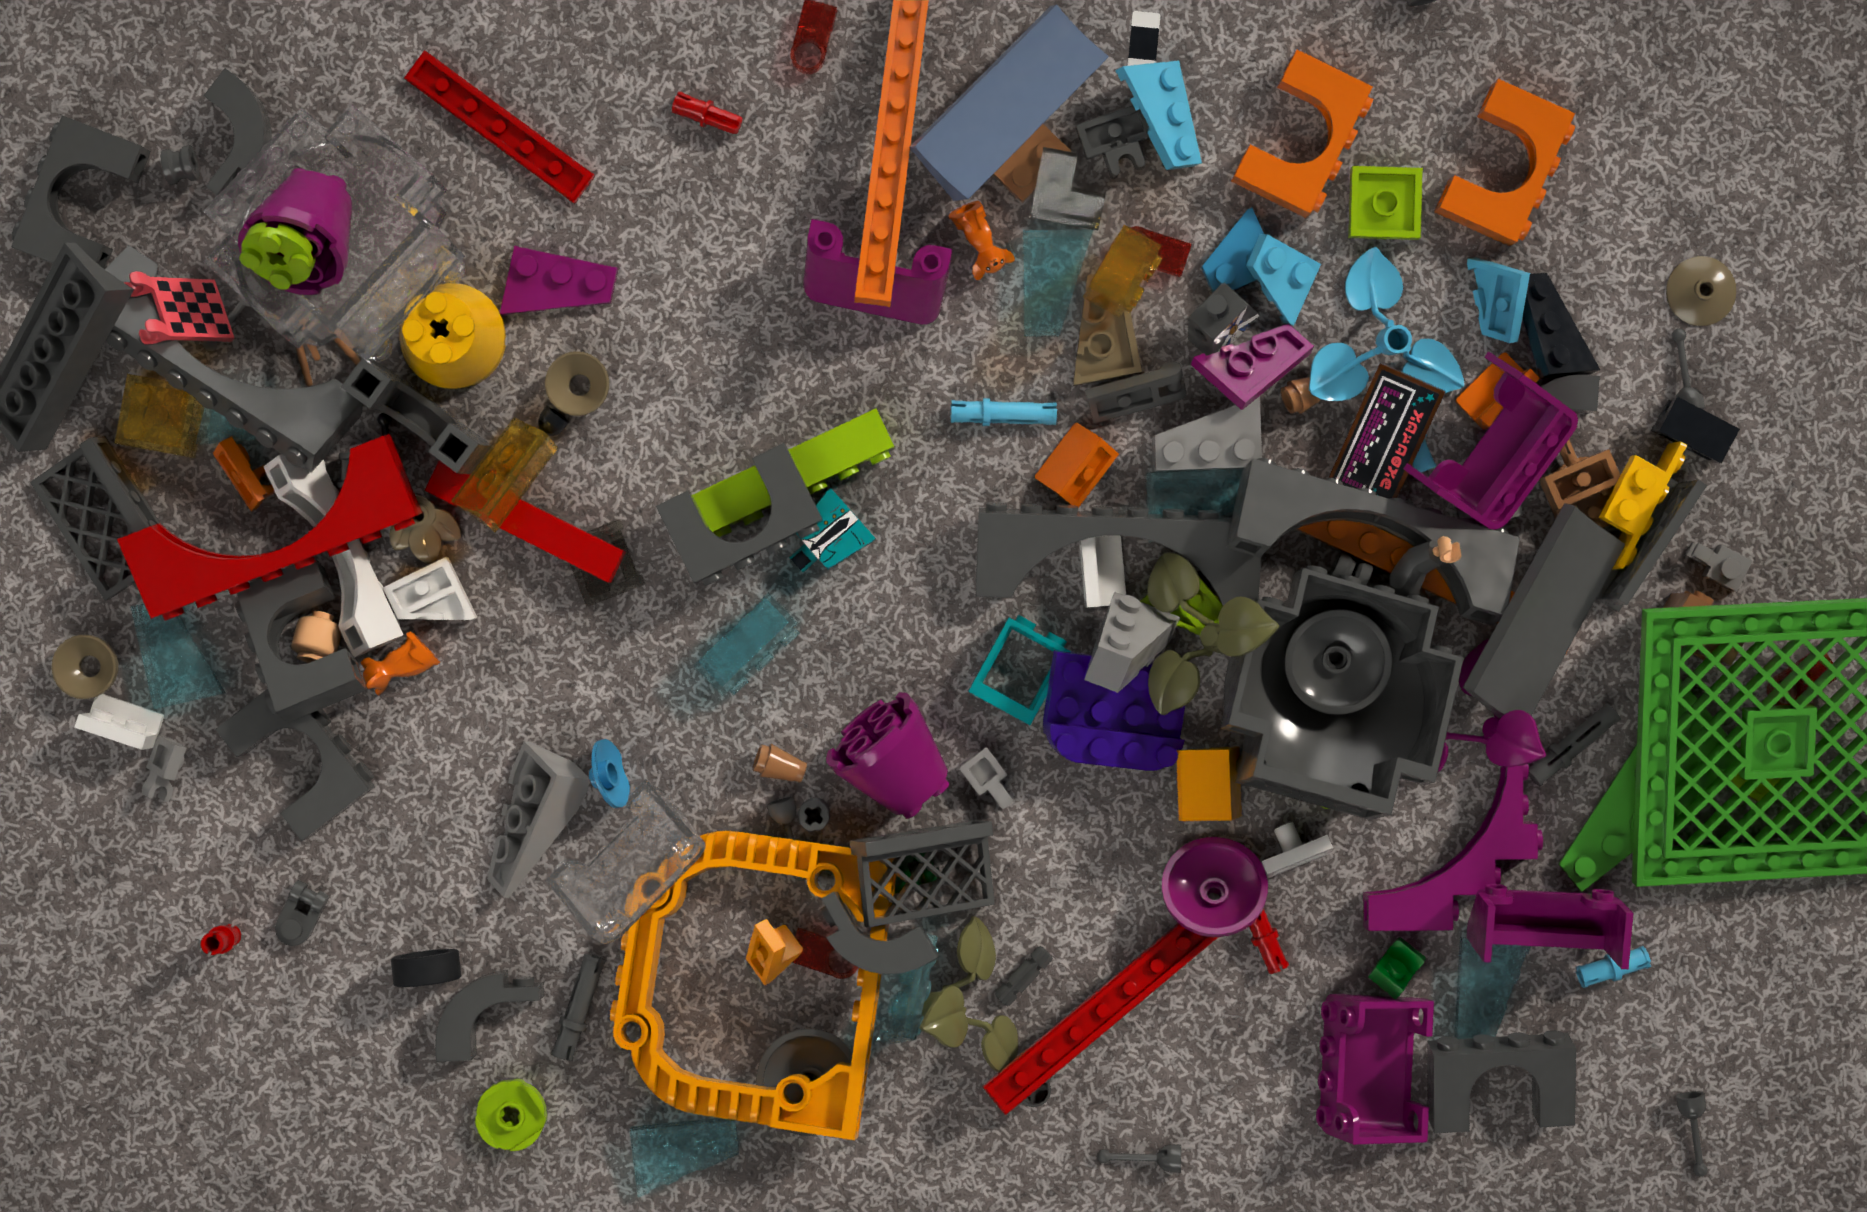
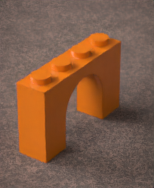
M1297 49L1277 88L1310 103L1319 110L1325 119L1328 130L1325 149L1320 156L1312 161L1289 163L1250 144L1231 182L1307 218L1312 210L1317 213L1319 212L1327 196V193L1322 192V189L1327 179L1334 181L1343 163L1337 159L1343 148L1349 150L1358 133V130L1354 129L1353 126L1358 116L1365 118L1374 99L1368 97L1373 86Z
M1497 79L1490 86L1477 117L1513 133L1522 141L1529 157L1527 176L1518 189L1498 193L1484 189L1454 175L1448 180L1434 212L1508 246L1517 243L1518 239L1523 241L1532 225V222L1528 220L1532 208L1538 209L1546 194V189L1542 188L1547 175L1552 177L1559 166L1561 158L1556 155L1561 144L1567 145L1575 130V125L1571 124L1575 113L1501 79Z

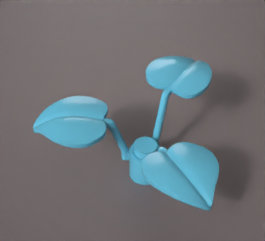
M1377 247L1370 248L1354 262L1345 281V295L1351 307L1358 311L1371 308L1372 314L1385 325V328L1376 337L1377 347L1357 358L1354 350L1344 343H1331L1322 347L1314 356L1311 364L1310 393L1325 401H1343L1357 396L1364 390L1369 381V374L1360 363L1380 353L1389 356L1403 353V358L1408 362L1403 366L1401 372L1446 390L1445 393L1464 387V378L1460 366L1452 353L1442 343L1434 339H1420L1414 343L1411 349L1412 336L1410 331L1402 325H1394L1393 320L1387 319L1379 312L1378 308L1388 309L1398 302L1402 296L1403 282L1399 271Z

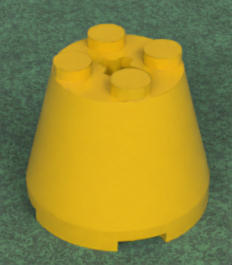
M446 283L425 290L410 303L400 325L399 341L405 361L417 376L440 388L460 389L482 382L497 368L506 347L505 326L497 306L479 290L463 284ZM437 323L447 325L448 336L444 337L442 332L435 327Z

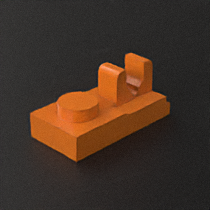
M232 436L219 442L213 455L250 511L256 510L265 498L275 493L272 485H261L259 482L260 477L266 475L264 467L261 466L252 471L246 449L241 444H236Z

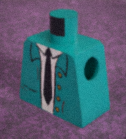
M830 488L816 505L823 518V521L817 523L820 530L802 538L801 540L804 544L789 558L802 572H805L818 559L829 570L871 544L876 538Z

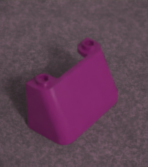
M811 219L803 288L811 300L817 303L920 325H927L938 318L951 265L952 249L927 245L916 252L911 270L895 266L890 307L855 303L860 259L845 256V253L842 252L843 236L836 225Z

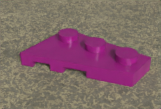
M514 246L500 315L611 304L618 268Z
M1286 324L1254 335L1250 341L1234 346L1232 343L1223 346L1219 352L1207 356L1205 353L1193 357L1191 366L1237 407L1243 410L1308 357L1314 345L1290 324Z

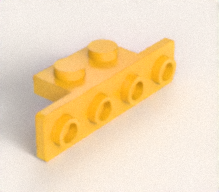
M1681 441L1669 443L1656 466L1637 455L1630 456L1599 516L1603 521L1622 531L1619 540L1625 543L1612 570L1623 569L1634 560L1637 554L1635 546L1640 536L1650 529L1653 523L1651 515L1656 505L1665 499L1669 491L1667 484L1672 474H1675L1684 463L1685 455L1683 453L1687 447L1685 443Z

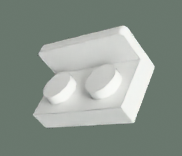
M101 694L94 698L90 713L78 715L74 728L144 750L154 747L164 715Z

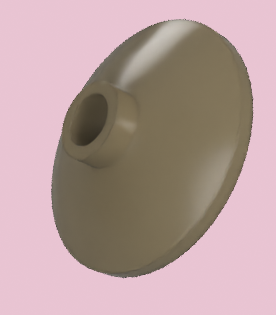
M1706 256L1692 257L1681 262L1670 274L1666 286L1667 301L1673 313L1680 320L1694 326L1712 325L1726 317L1735 303L1737 293L1735 279L1731 271L1722 262ZM1702 283L1707 284L1710 288L1708 296L1700 293V285Z

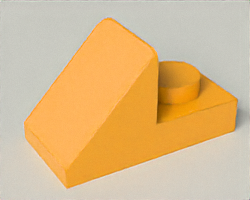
M765 919L754 925L746 960L762 983L767 985L802 953L803 948L786 925L773 928L769 921Z

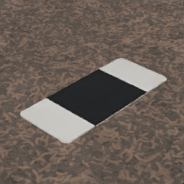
M1133 12L1128 66L1156 63L1160 25L1159 13Z

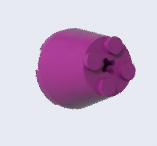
M302 168L293 169L291 174L245 220L238 236L240 254L242 252L241 245L246 233L253 225L268 222L266 227L277 228L279 224L287 225L302 233L313 246L311 254L313 258L316 257V263L310 276L304 282L291 284L284 291L300 295H318L322 289L339 284L348 264L352 200L346 191L347 185L345 181L335 175L327 176L320 172L308 171ZM280 252L276 253L279 256H284Z
M899 692L895 697L896 700L884 703L880 699L857 715L840 732L844 737L841 739L836 750L834 748L828 750L826 763L839 777L892 813L903 815L905 819H910L921 810L922 804L931 796H939L948 788L949 782L946 779L948 769L918 705L909 694Z

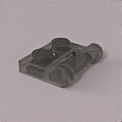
M621 519L590 530L588 533L600 539L608 536L612 545L626 551L620 564L625 581L616 584L613 578L612 582L608 583L570 564L586 607L646 585L643 576L637 573L621 532L624 529Z

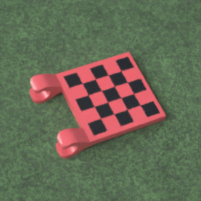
M135 271L129 275L130 282H124L134 289L131 297L152 293L160 321L148 319L145 322L146 330H139L142 343L154 344L166 340L232 342L235 337L215 280L150 277L142 272Z

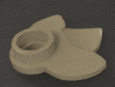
M416 496L419 506L424 512V517L422 519L414 518L416 524L395 531L392 525L389 533L390 542L395 551L406 549L410 546L412 553L417 559L424 563L432 564L439 555L441 541L458 540L461 538V531L455 517L450 512L435 509L434 504L428 498Z

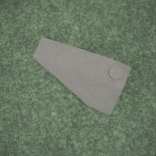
M529 741L523 742L510 772L508 783L515 784L511 805L503 804L501 815L506 816L505 833L496 838L487 878L504 898H510L578 811L590 784L589 777L574 762Z

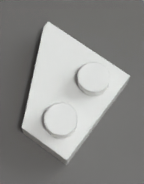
M448 557L383 587L397 619L474 620L477 618Z

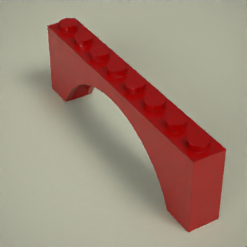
M387 434L350 448L346 478L333 506L311 531L284 548L262 554L241 556L210 552L183 541L160 523L121 537L117 541L150 618L162 615L164 621L184 614L183 606L195 602L197 608L217 601L216 593L228 589L230 595L251 588L248 581L261 576L264 583L284 575L281 569L283 567L294 564L297 570L317 562L314 555L327 551L329 557L349 550L347 543L358 538L361 539L362 544L382 537L380 530L393 525L395 531L414 525L416 523L413 517L421 514L422 511L391 435Z

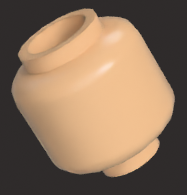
M313 611L312 616H304L298 619L291 647L298 654L297 658L299 660L310 663L337 652L342 633L338 624L333 622V615L322 611Z

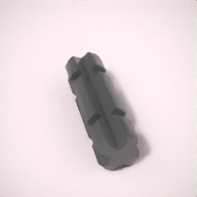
M1037 947L1031 953L1032 958L1030 960L1026 959L1008 978V983H1003L996 991L995 995L1001 1003L1010 1006L1017 999L1016 994L1018 992L1022 993L1040 974L1039 970L1041 968L1045 969L1052 961V955L1044 947Z

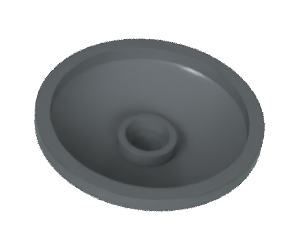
M1329 609L1310 616L1293 632L1285 651V672L1294 693L1305 704L1323 713L1347 714L1366 707L1381 694L1390 677L1392 654L1386 636L1370 618L1353 610ZM1338 651L1342 654L1341 660L1336 663L1329 660L1330 654Z
M804 1028L791 1031L774 1041L763 1054L757 1069L756 1085L777 1087V1084L782 1079L792 1074H802L805 1076L814 1074L819 1078L840 1062L851 1063L853 1051L842 1039L824 1030ZM796 1083L788 1085L786 1090L788 1098L793 1102H800L804 1096L802 1087ZM785 1130L801 1136H816V1134Z

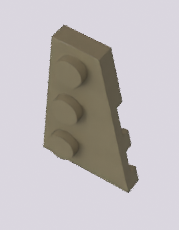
M1122 268L1087 275L1073 386L1142 373Z

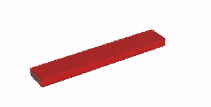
M423 51L404 77L407 82L575 204L595 178L593 173L427 51Z
M440 460L424 490L608 583L612 582L626 554V551L474 475L456 473Z

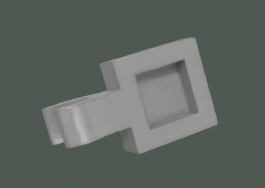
M1691 543L1685 556L1706 566L1702 574L1703 577L1732 592L1738 591L1753 562L1724 545H1717L1715 551L1700 543Z
M157 736L146 766L151 772L143 784V795L152 799L155 790L160 787L158 798L165 802L171 799L173 787L169 780L175 781L178 770L184 763V754L187 749L185 746L169 737Z
M987 747L959 767L979 796L989 790L1002 809L1014 802L1013 798L1000 783V780L1008 774Z

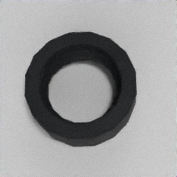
M457 949L418 951L391 958L393 985L396 987L441 984L457 980L461 977L460 958Z

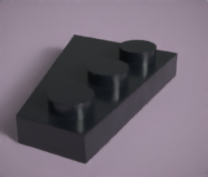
M1547 273L1530 274L1523 321L1539 378L1589 375L1599 371L1600 368L1549 275Z

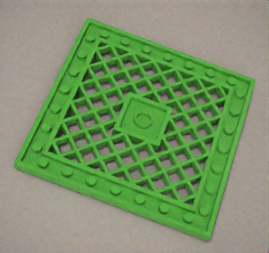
M1867 598L1642 609L1632 883L1636 887L1867 874V822L1857 832L1849 826L1861 812L1867 816V790L1859 798L1851 792L1863 778L1867 780V759L1860 765L1853 758L1867 744V727L1862 731L1855 724L1867 711V695L1864 697L1857 690L1867 679V662L1859 655L1867 646ZM1845 637H1859L1851 646L1843 639ZM1807 639L1824 640L1815 648ZM1790 640L1781 650L1772 642ZM1755 642L1747 651L1738 644ZM1838 643L1845 652L1831 664L1824 655ZM1704 644H1720L1712 653L1703 646ZM1803 644L1811 653L1797 666L1789 657ZM1768 646L1776 655L1762 668L1754 659ZM1733 647L1741 657L1727 670L1719 660ZM1698 649L1706 659L1692 672L1684 662ZM1854 659L1861 668L1847 680L1840 672ZM1820 661L1827 670L1813 682L1806 673ZM1785 663L1792 672L1778 684L1771 675ZM1750 664L1758 673L1743 686L1736 677ZM1715 666L1723 675L1709 688L1701 678ZM1681 668L1688 677L1679 685ZM1836 677L1843 686L1829 698L1822 690ZM1801 679L1808 688L1794 700L1787 692ZM1767 681L1774 690L1760 702L1753 693ZM1730 683H1733L1740 691L1725 704L1718 695ZM1697 684L1705 693L1690 706L1682 697ZM1852 693L1860 702L1849 713L1845 714L1838 706ZM1816 696L1825 703L1818 711L1817 707L1808 704ZM1782 697L1790 704L1774 706ZM1749 699L1756 707H1743L1741 720L1734 712ZM1713 700L1721 710L1707 722L1699 713ZM1678 703L1687 710L1679 719ZM1834 712L1841 720L1827 733L1820 724ZM1730 716L1738 725L1723 738L1716 729ZM1695 718L1703 728L1689 741L1681 731ZM1851 728L1858 736L1844 749L1837 740ZM1817 731L1823 738L1815 745ZM1712 735L1720 743L1705 756L1698 747ZM1678 737L1685 745L1676 753ZM1741 738L1739 754L1732 746ZM1833 746L1839 754L1825 767L1818 758ZM1729 751L1736 760L1722 773L1714 764ZM1692 753H1695L1702 761L1687 774L1679 766ZM1849 762L1856 770L1841 782L1835 774ZM1815 764L1821 772L1807 785L1800 777L1814 776ZM1711 769L1718 778L1704 791L1696 782ZM1677 771L1684 779L1675 787ZM1738 773L1741 778L1747 780L1740 788L1731 781ZM1782 778L1774 787L1766 780ZM1831 780L1837 788L1823 800L1816 792ZM1796 781L1803 790L1789 803L1782 794ZM1762 783L1769 792L1754 804L1747 796ZM1727 785L1735 793L1720 806L1713 798ZM1693 787L1700 796L1685 808L1678 800ZM1847 796L1853 804L1839 816L1833 808ZM1812 797L1819 806L1805 818L1798 810ZM1778 799L1785 808L1771 820L1764 812ZM1744 801L1751 809L1736 822L1729 814ZM1710 803L1717 811L1702 824L1695 815ZM1674 805L1682 811L1675 820ZM1829 814L1835 822L1821 834L1814 826ZM1794 815L1802 823L1787 836L1780 828ZM1760 817L1767 825L1753 838L1746 829ZM1726 819L1733 827L1718 840L1711 832ZM1691 820L1699 829L1684 842L1677 833ZM1844 829L1851 835V837H1836ZM1809 831L1817 837L1815 839H1802ZM1775 833H1777L1783 839L1779 841H1768ZM1741 834L1749 841L1733 843ZM1707 836L1715 843L1699 845ZM1673 839L1681 846H1673Z

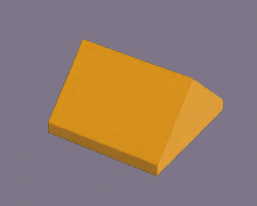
M1239 746L1176 750L1178 753L1176 762L1179 821H1232L1241 817V784L1235 783L1238 774L1236 771V761L1240 757Z

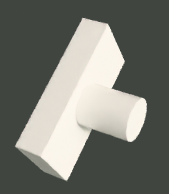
M1287 823L1274 830L1283 853L1262 861V865L1268 879L1328 855L1332 852L1333 847L1328 835L1302 844L1294 823Z

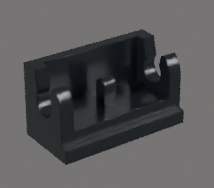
M1675 396L1673 401L1668 400L1651 429L1652 432L1671 442L1681 441L1685 443L1687 450L1712 463L1723 462L1740 430L1678 396Z

